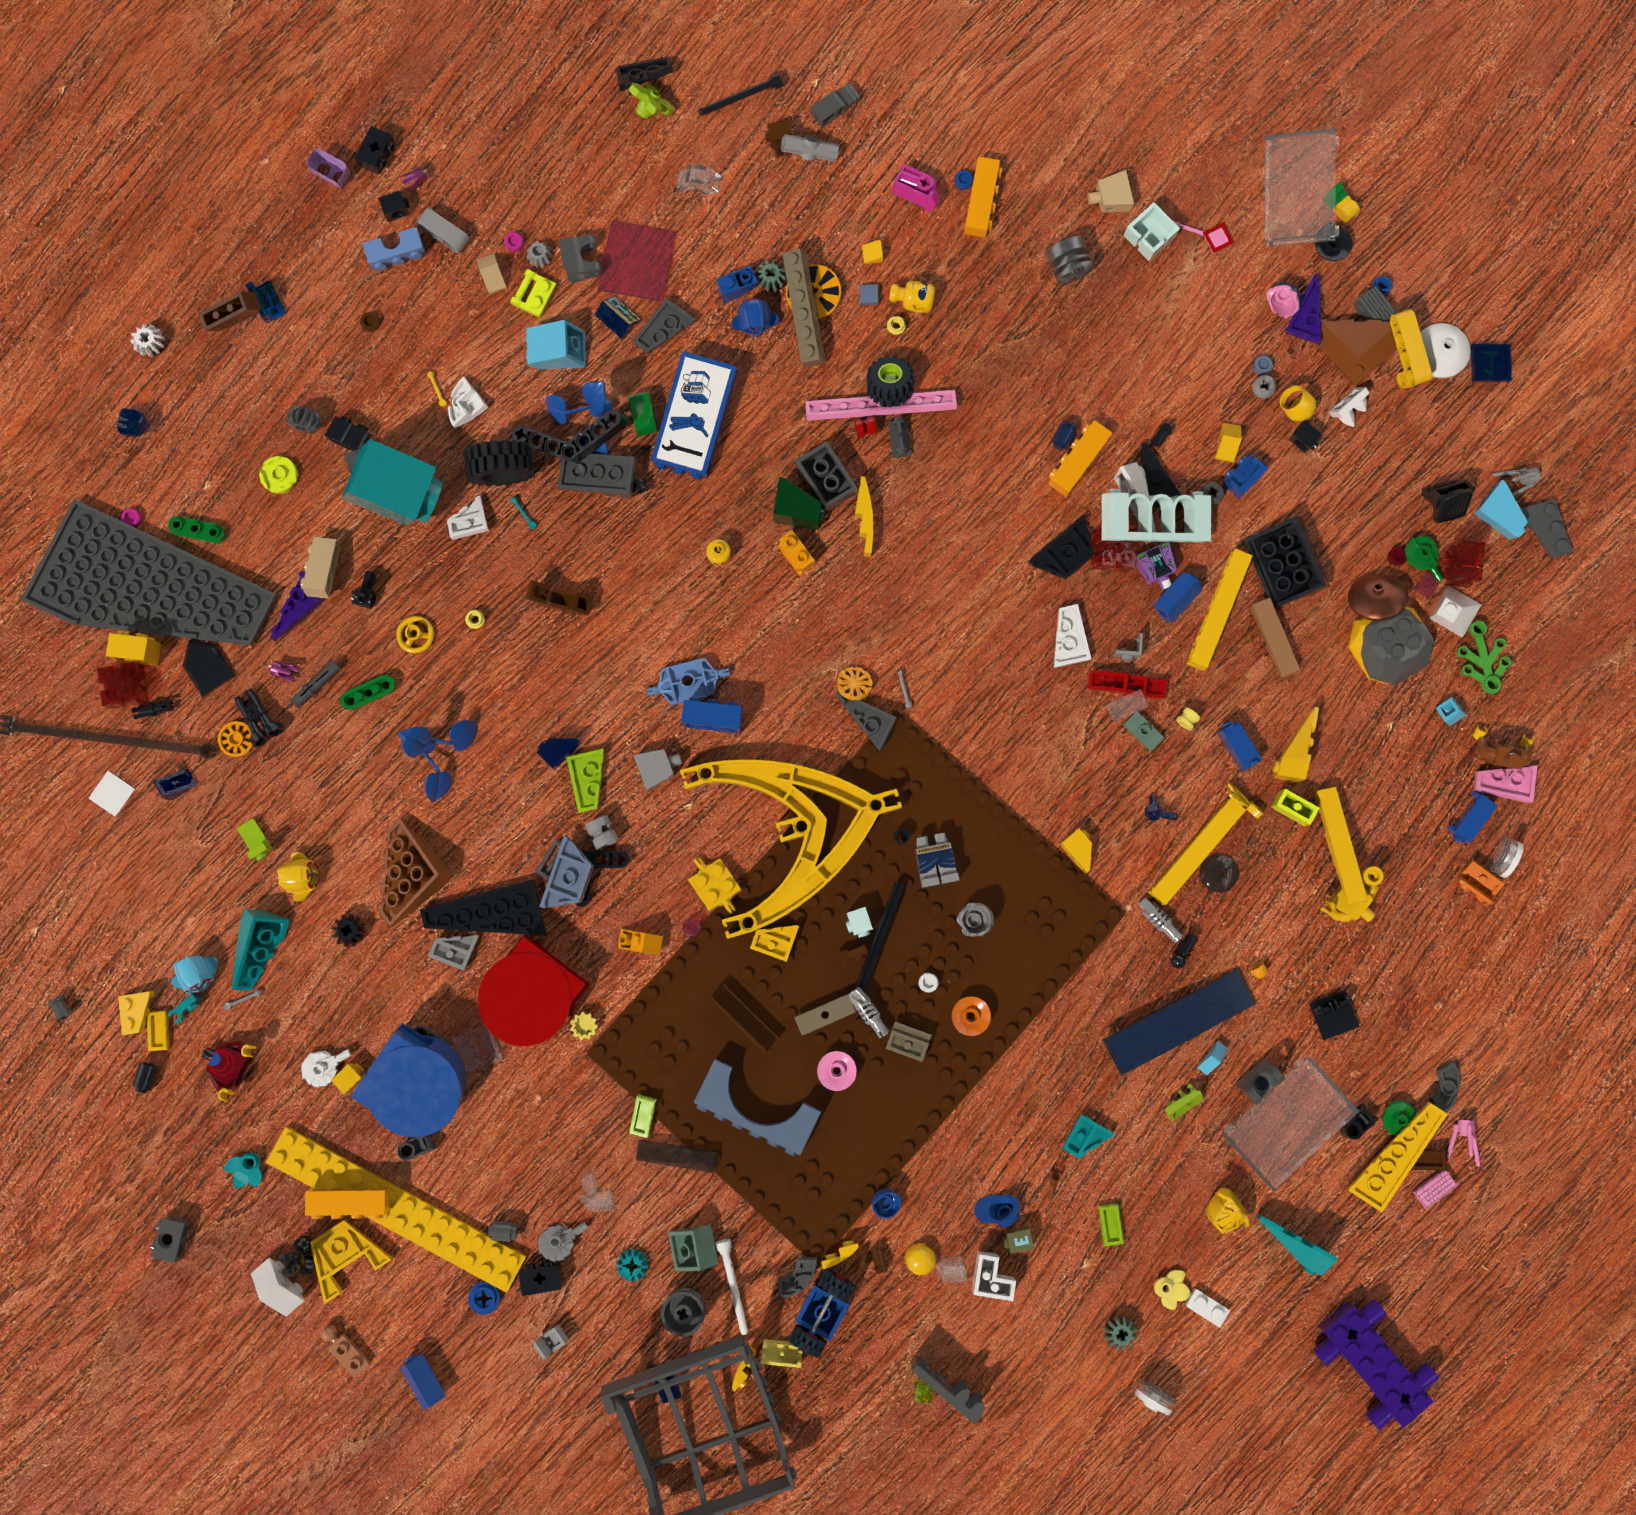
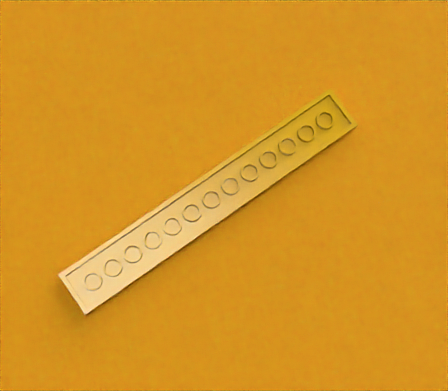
M289 1127L284 1128L266 1161L267 1164L314 1189L390 1188L389 1212L383 1215V1218H371V1215L363 1216L508 1293L527 1257L525 1254L500 1241H492L491 1236H488V1234Z

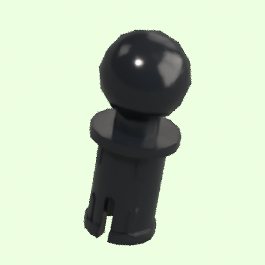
M1187 933L1180 947H1177L1179 953L1171 957V965L1174 968L1181 969L1185 966V957L1191 956L1190 953L1199 940L1198 938Z

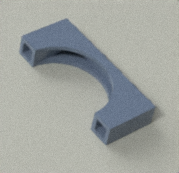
M715 1058L694 1100V1103L697 1104L696 1108L703 1112L709 1110L715 1113L714 1117L724 1121L727 1119L731 1121V1125L737 1129L742 1130V1128L749 1130V1134L753 1137L760 1139L762 1136L768 1139V1144L776 1148L780 1145L785 1148L784 1151L792 1156L796 1154L801 1155L821 1110L803 1102L795 1114L782 1122L774 1124L754 1122L745 1117L732 1101L729 1079L733 1067Z

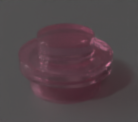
M687 919L682 925L684 934L687 937L696 936L701 929V923L697 919Z

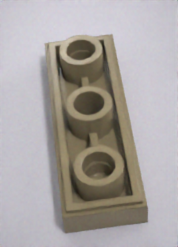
M847 994L794 1018L803 1036L856 1011ZM827 1011L829 1013L828 1018H822L821 1013Z

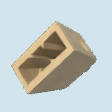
M1126 170L1099 180L1096 185V192L1087 194L1089 205L1099 203L1102 213L1131 211L1134 201Z

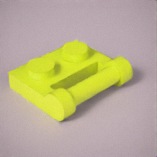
M526 269L525 277L510 303L541 318L557 284ZM533 280L536 283L526 303L521 300Z

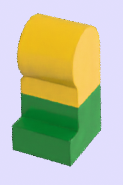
M1339 183L1327 193L1323 202L1342 221L1348 222L1360 212V208L1344 191L1345 187Z

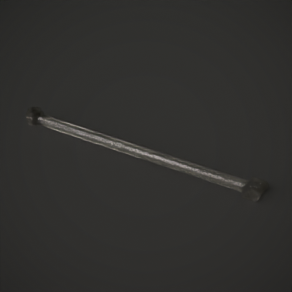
M0 715L1 720H7L6 723H0V727L5 728V731L0 730V735L12 736L13 731L196 754L206 759H212L216 756L215 753L208 755V749L211 748L212 751L217 752V748L209 743L201 746L15 722V717Z

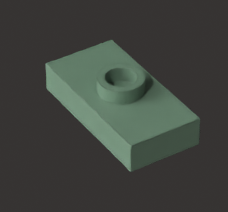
M1138 711L1123 724L1149 752L1164 739Z

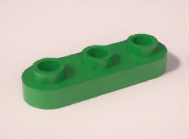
M175 516L168 524L170 532L180 537L213 544H220L226 538L225 529L214 523ZM180 522V526L175 528V525ZM198 526V531L194 532V528ZM216 530L217 534L212 536V532Z
M382 675L344 692L341 695L340 703L347 710H356L392 694L396 689V682L392 677ZM389 682V688L385 689L384 684ZM371 690L372 695L367 697V691ZM351 698L355 700L353 704H349Z

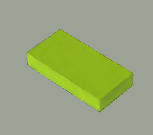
M637 1095L629 1131L630 1134L645 1138L650 1136L657 1099Z
M1118 1203L1099 1205L1098 1211L1104 1247L1124 1244Z

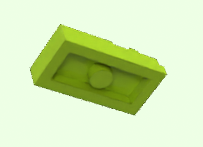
M1188 1084L1189 1094H1184L1182 1090L1178 1091L1181 1098L1170 1102L1167 1108H1165L1167 1117L1171 1122L1204 1101L1200 1090L1197 1091L1191 1084Z

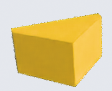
M1222 423L1215 459L1234 463L1242 440L1241 426Z

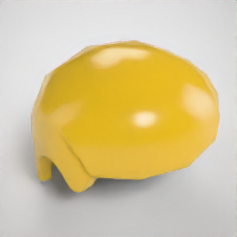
M924 1243L912 1244L906 1250L904 1256L905 1264L912 1273L920 1276L927 1275L934 1270L936 1265L935 1253Z

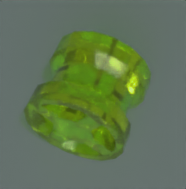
M915 1382L913 1401L919 1403L933 1402V1396L931 1395L933 1389L925 1382Z

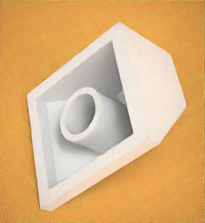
M1448 585L1429 618L1463 637L1481 604Z

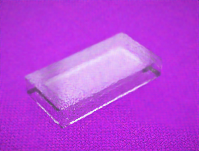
M1139 689L1106 704V707L1113 722H1116L1149 707V704L1142 689Z

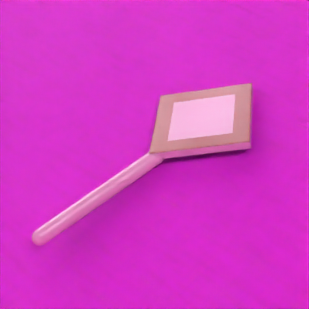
M1174 222L1179 228L1203 235L1213 254L1234 244L1224 222L1205 232Z

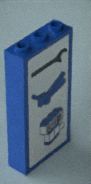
M682 351L651 458L656 468L666 470L667 467L680 475H684L685 472L691 474V477L694 479L702 480V477L707 479L738 373L737 366Z

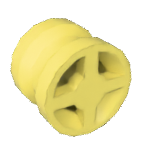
M1185 707L1183 714L1178 716L1176 721L1183 728L1192 731L1193 725L1199 722L1201 718L1196 712Z

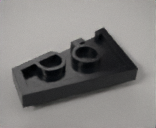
M670 57L616 67L620 92L629 89L632 83L640 85L673 73Z

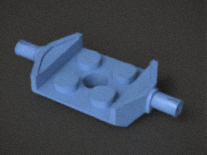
M705 658L662 668L659 684L656 687L646 688L647 695L649 697L658 693L662 694L671 706L682 703L684 700H689V697L702 698L710 695L714 696L717 679L730 676L729 668L718 671L714 670ZM691 676L693 683L690 686H685L682 683L684 677Z

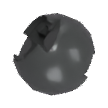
M1208 482L1203 485L1200 492H1203V495H1209L1210 490L1215 492V496L1211 495V505H1217L1223 500L1224 488L1217 482Z

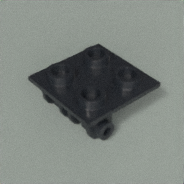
M1345 990L1309 1003L1323 1040L1359 1027L1351 1006L1353 1000L1351 996H1347Z

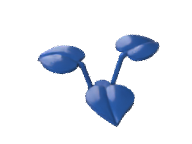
M605 382L585 383L582 387V393L585 401L590 405L573 410H566V402L560 396H547L545 401L549 415L558 424L567 422V414L589 409L592 416L600 418L606 412L612 410V404L606 398ZM587 438L585 441L586 446L589 443V438ZM604 443L591 454L608 455L607 443Z
M462 720L454 724L449 733L451 741L431 738L430 731L425 727H412L398 732L404 753L409 757H416L422 753L436 770V773L429 774L425 781V793L430 801L439 800L449 791L452 777L446 771L440 772V769L428 753L434 750V743L453 744L456 751L467 749L473 743L476 736L477 725L474 720Z

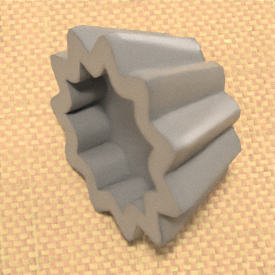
M537 241L528 248L526 258L530 260V265L535 264L536 268L539 266L545 267L546 263H551L550 258L553 255L550 252L552 249L547 247L546 243Z

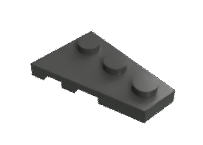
M666 298L632 342L649 354L696 322V319Z
M1555 499L1521 508L1528 521V528L1534 531L1539 538L1538 541L1551 559L1573 553Z

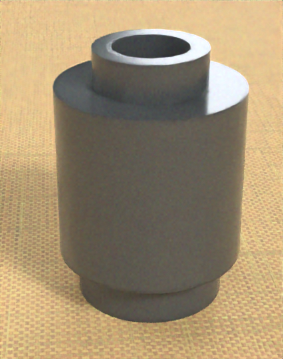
M494 1220L493 1224L489 1225L488 1236H491L492 1241L511 1242L517 1239L518 1224L510 1221Z

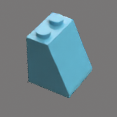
M566 320L527 328L526 359L528 365L538 370L586 367L585 331Z

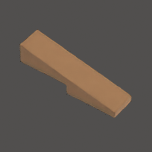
M1268 598L1253 604L1250 611L1266 641L1265 646L1281 678L1299 672L1300 668L1271 599Z

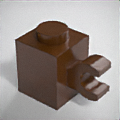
M789 120L767 123L768 131H765L766 143L770 142L771 149H775L776 158H779L781 141L784 134L792 135Z

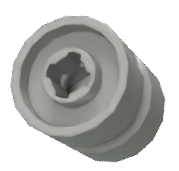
M607 815L585 825L589 836L594 837L592 842L596 850L603 849L619 840L615 830L610 828L612 824Z

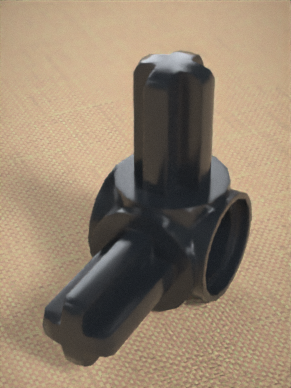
M366 571L362 586L352 590L351 602L353 605L368 609L373 608L376 593L372 590L377 576L376 573Z

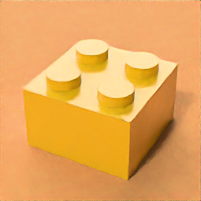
M117 631V634L109 633L106 656L122 663L158 667L162 644L146 634L136 633V636H133L127 632Z

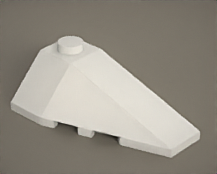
M1137 462L1119 468L1114 479L1122 493H1129V495L1140 493L1146 497L1149 496L1145 471L1141 466H1138ZM1131 500L1129 506L1138 520V506L1136 502ZM1152 514V532H1156Z

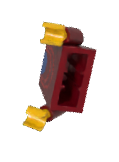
M232 1041L218 1046L216 1051L209 1047L203 1051L201 1057L210 1061L206 1071L209 1073V1078L218 1091V1098L220 1100L228 1102L227 1095H234V1092L229 1089L238 1087L254 1057L251 1050L256 1049V1046L249 1045L243 1041Z

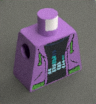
M1169 542L1138 554L1133 558L1134 564L1149 585L1159 582L1162 591L1167 590L1172 585L1169 576H1172L1177 570Z

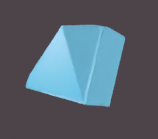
M1450 697L1436 707L1444 722L1449 726L1466 716L1461 706L1453 697Z

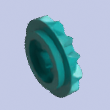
M636 1249L624 1251L617 1260L618 1274L623 1280L630 1282L639 1281L648 1270L646 1256ZM633 1257L634 1264L641 1267L634 1268L631 1274L630 1267L624 1265L630 1264Z

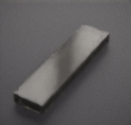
M641 1139L638 1141L636 1160L710 1173L714 1171L716 1152Z

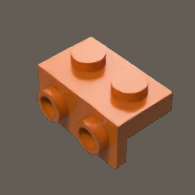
M1473 859L1457 876L1459 886L1467 892L1469 890L1472 891L1480 902L1484 903L1486 901L1490 905L1493 903L1492 898L1505 885L1503 880Z

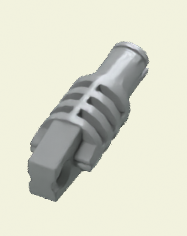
M1143 898L1138 903L1139 907L1144 911L1142 914L1158 931H1163L1174 943H1177L1183 937L1172 924V919L1155 902L1151 903L1147 898Z
M859 987L851 991L848 996L859 1015H861V1018L864 1019V1022L871 1025L879 1038L887 1035L889 1029L880 1019V1013L874 1007L870 998Z

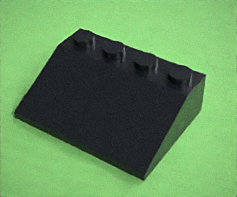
M1295 516L1244 539L1249 554L1252 555V561L1266 595L1271 599L1274 608L1330 587L1302 517Z

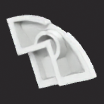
M465 377L460 379L452 391V407L448 406L449 419L452 426L456 428L471 421L488 408L484 400Z

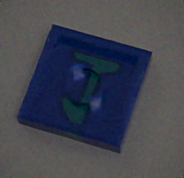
M1472 344V382H1510L1511 345Z

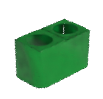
M649 392L628 396L637 438L657 432Z

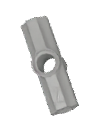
M784 134L782 137V152L797 154L807 160H815L817 158L835 162L838 157V144L823 142L809 135L803 138Z

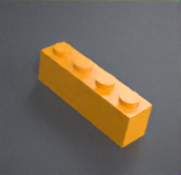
M978 156L964 234L985 238L987 231L991 232L993 220H989L990 214H994L996 205L992 201L993 196L997 197L999 185H996V180L1001 178L1002 168L999 167L1000 160Z
M1095 420L1091 425L1087 423L1081 432L1084 435L1080 440L1078 438L1075 439L1070 447L1073 450L1070 454H1064L1060 460L1062 465L1059 469L1054 468L1049 475L1051 480L1048 485L1065 497L1069 495L1113 434Z
M390 1188L309 1189L305 1191V1216H311V1219H322L328 1215H331V1219H341L343 1215H351L352 1219L363 1218V1215H371V1218H383V1215L389 1212Z

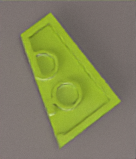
M604 748L566 757L579 814L597 810L599 807Z

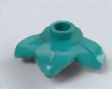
M249 1152L242 1157H233L224 1166V1171L234 1173L233 1184L235 1189L244 1187L248 1183L253 1187H257L262 1180V1172L259 1168L261 1160L256 1153ZM249 1159H253V1166L249 1165Z

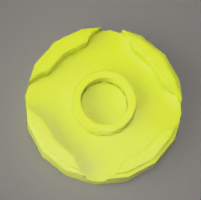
M274 456L266 460L259 473L260 482L263 486L276 494L287 493L293 489L299 476L295 464L283 456Z

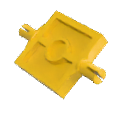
M701 857L695 859L694 862L699 871L689 878L688 881L708 911L711 912L717 907L724 905L729 914H732L731 909L735 912L736 909L730 901L742 890L722 860L719 858L712 864L705 865Z

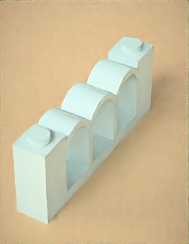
M1110 489L1109 493L1102 494V541L1209 542L1211 541V495H1203V492H1192L1191 496L1179 495L1169 497L1164 494L1146 497L1140 493L1129 495V493H1121V489ZM1131 500L1136 502L1138 506V532H1129V504ZM1155 501L1161 506V533L1152 532V506ZM1178 501L1184 507V533H1175V508Z

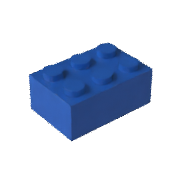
M689 697V700H684L681 724L684 728L741 734L743 709L736 702H727L726 705L720 704L718 700L701 702L699 698Z

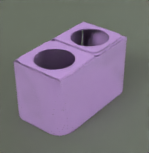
M314 149L306 162L312 174L340 189H343L351 176L350 170L343 161L321 149ZM322 163L330 166V172L325 176L317 170L318 166ZM343 172L336 183L333 180L335 173Z

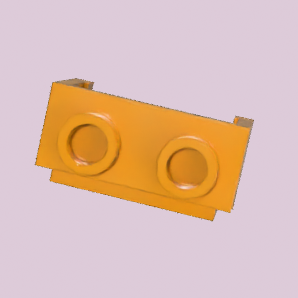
M793 530L779 539L778 548L799 576L815 565L814 558Z

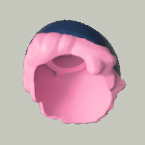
M1278 282L1266 292L1271 310L1274 313H1279L1280 317L1288 318L1293 316L1299 310L1302 303L1300 291L1296 286L1288 282Z

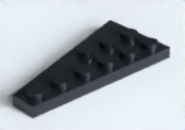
M533 879L420 909L424 928L548 936Z

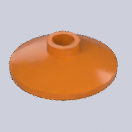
M965 997L959 1000L953 1007V1025L964 1035H979L990 1024V1009L980 998ZM969 1012H972L974 1014V1018L972 1020H969L967 1018V1014Z

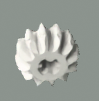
M143 324L142 329L136 327L137 332L131 333L134 338L130 340L134 345V350L140 352L142 356L148 354L150 357H153L154 352L160 354L158 349L164 348L162 342L165 341L162 332L151 324L149 326Z

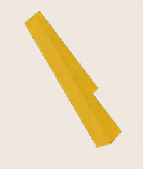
M1333 787L1318 790L1314 797L1319 807L1326 831L1324 835L1347 905L1367 902L1366 891L1337 789Z

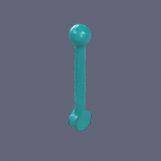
M515 496L511 497V503L517 506L529 523V528L532 530L536 529V523L531 521L520 506L518 498Z

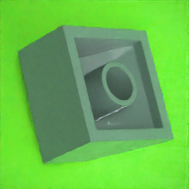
M697 1225L668 1232L675 1272L702 1271L718 1265L711 1225Z

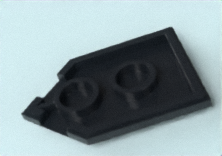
M193 640L188 641L183 667L202 697H205L236 677L216 645Z

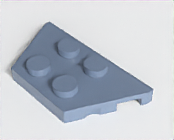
M563 836L539 906L541 908L578 904L583 901L594 865L569 837Z

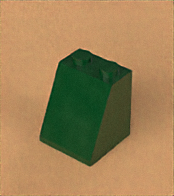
M779 477L773 510L774 523L818 530L819 525H823L825 509H821V502L785 478Z

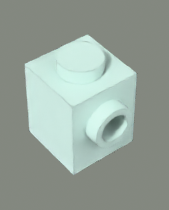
M865 907L846 913L849 920L846 922L849 933L853 932V935L858 934L859 938L870 934L869 930L873 928Z

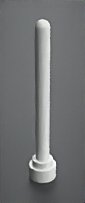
M723 1239L715 1242V1246L723 1258L740 1332L742 1335H746L748 1333L747 1323L730 1257L732 1244L730 1239Z

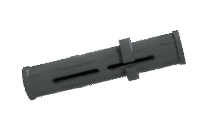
M332 660L307 685L304 684L302 686V689L290 699L291 702L299 708L309 697H313L315 692L341 668Z

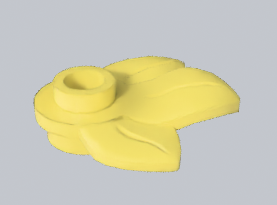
M1172 1270L1166 1277H1161L1154 1283L1155 1293L1161 1297L1163 1306L1168 1309L1175 1310L1177 1301H1185L1191 1295L1190 1289L1183 1284L1186 1274L1184 1271Z

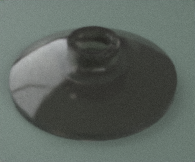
M1211 855L1203 861L1200 867V879L1203 885L1213 892H1226L1233 888L1238 880V867L1226 855ZM1219 869L1223 870L1224 875L1222 877L1218 875Z

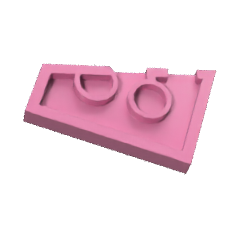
M1538 765L1523 767L1522 770L1512 768L1478 771L1475 774L1473 791L1532 803L1534 800Z

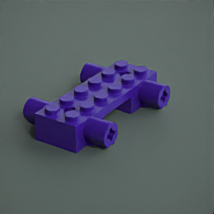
M1374 1299L1360 1310L1347 1301L1318 1326L1327 1338L1313 1352L1326 1367L1340 1355L1351 1364L1379 1401L1365 1414L1379 1431L1393 1419L1404 1428L1433 1403V1400L1425 1391L1440 1378L1426 1362L1410 1374L1373 1329L1387 1315Z

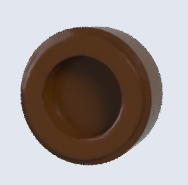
M366 312L361 316L360 324L365 331L374 332L380 327V320L375 313Z

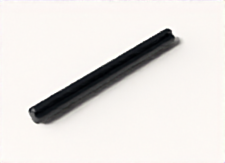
M900 882L894 883L855 989L859 987L863 992L866 990L905 887Z

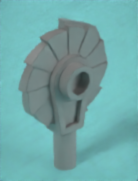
M583 1222L574 1229H567L563 1225L547 1227L538 1238L539 1255L542 1254L546 1260L549 1259L553 1262L565 1260L564 1258L571 1254L574 1246L573 1241L576 1239V1236L588 1229L586 1223Z

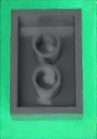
M827 441L795 460V468L815 499L821 502V508L825 509V514L857 494L855 483Z

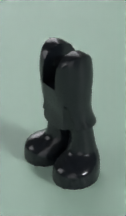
M250 688L245 692L252 703L251 705L247 706L240 695L234 699L237 708L245 719V724L250 729V742L252 746L259 747L267 743V735L269 737H276L285 731V727L280 722L272 721L258 695ZM261 721L266 734L259 727L258 722Z
M306 1236L296 1239L291 1248L281 1256L280 1262H285L286 1268L282 1270L284 1275L310 1274L316 1270L314 1258L312 1256H304L312 1250L310 1244L312 1239Z

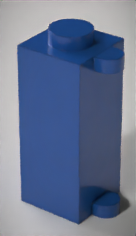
M1183 572L1153 604L1158 615L1163 617L1166 622L1169 623L1170 621L1173 623L1202 591L1199 584L1200 580L1193 574L1189 575Z
M1229 721L1221 726L1223 730L1218 732L1242 772L1262 761L1261 756L1239 721L1235 723Z
M1475 791L1472 793L1474 798L1453 826L1449 825L1447 828L1449 833L1453 835L1452 838L1460 844L1471 843L1498 806L1483 794H1478Z
M412 1354L404 1360L405 1364L400 1369L423 1410L430 1408L446 1397L423 1354L418 1356Z

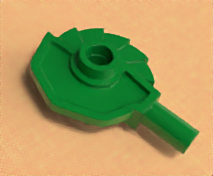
M1426 536L1412 537L1405 547L1408 564L1419 571H1430L1437 582L1441 581L1444 577L1436 567L1438 565L1436 560H1438L1439 551L1435 545L1436 542Z
M1403 1100L1388 1102L1390 1106L1383 1110L1384 1113L1381 1118L1383 1127L1391 1135L1397 1136L1416 1116L1415 1108Z

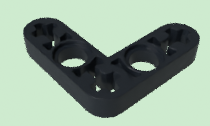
M581 851L594 865V868H625L630 863V856L624 851ZM600 854H604L607 857V862L604 865L597 863L596 859ZM610 854H613L612 858H619L620 854H622L626 861H623L622 865L617 861H612L613 865H610ZM592 875L587 886L588 890H586L584 895L587 896V900H584L583 904H576L577 906L585 907L591 902Z

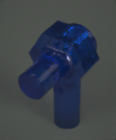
M1156 796L1149 797V805L1144 808L1145 816L1148 817V820L1156 821L1162 818L1175 821L1177 819V813L1164 811L1161 806L1157 805Z

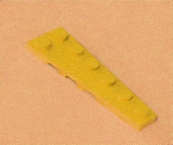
M1428 1102L1350 1184L1347 1190L1380 1212H1383L1446 1118L1447 1113Z

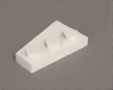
M1078 604L1058 609L1053 669L1091 660Z

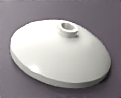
M1437 323L1428 326L1421 332L1432 377L1450 378L1460 373L1466 367L1470 359L1471 348L1466 335L1459 328L1447 323ZM1444 344H1447L1449 349L1445 348Z

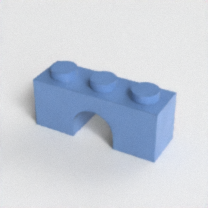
M417 227L398 232L400 243L394 249H387L381 238L363 243L366 257L372 270L381 271L388 266L401 265L404 261L417 260L427 255Z

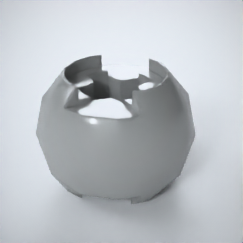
M1268 375L1257 377L1253 382V393L1261 399L1270 398L1276 391L1275 380ZM1263 384V386H1267L1268 388H1261V385Z

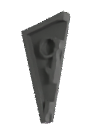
M837 690L836 696L876 748L882 751L897 721V717L863 701L849 700L843 697Z

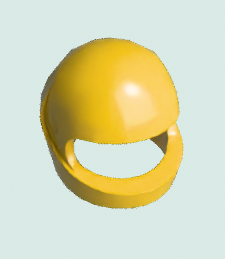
M1300 386L1289 387L1280 397V406L1292 421H1307L1315 413L1316 400L1307 390ZM1296 391H1302V396L1293 402L1290 409H1286L1285 403L1287 398Z

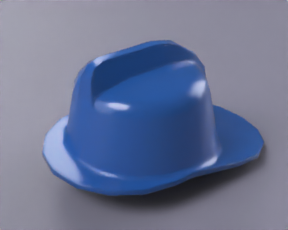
M1012 1195L985 1196L976 1203L974 1208L978 1220L984 1223H996L1001 1227L1011 1226L1020 1218L1018 1213L1020 1208L1019 1201Z

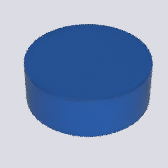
M967 170L959 171L955 175V186L960 190H968L973 184V175Z

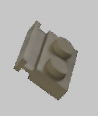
M894 1022L885 1049L923 1062L932 1035Z

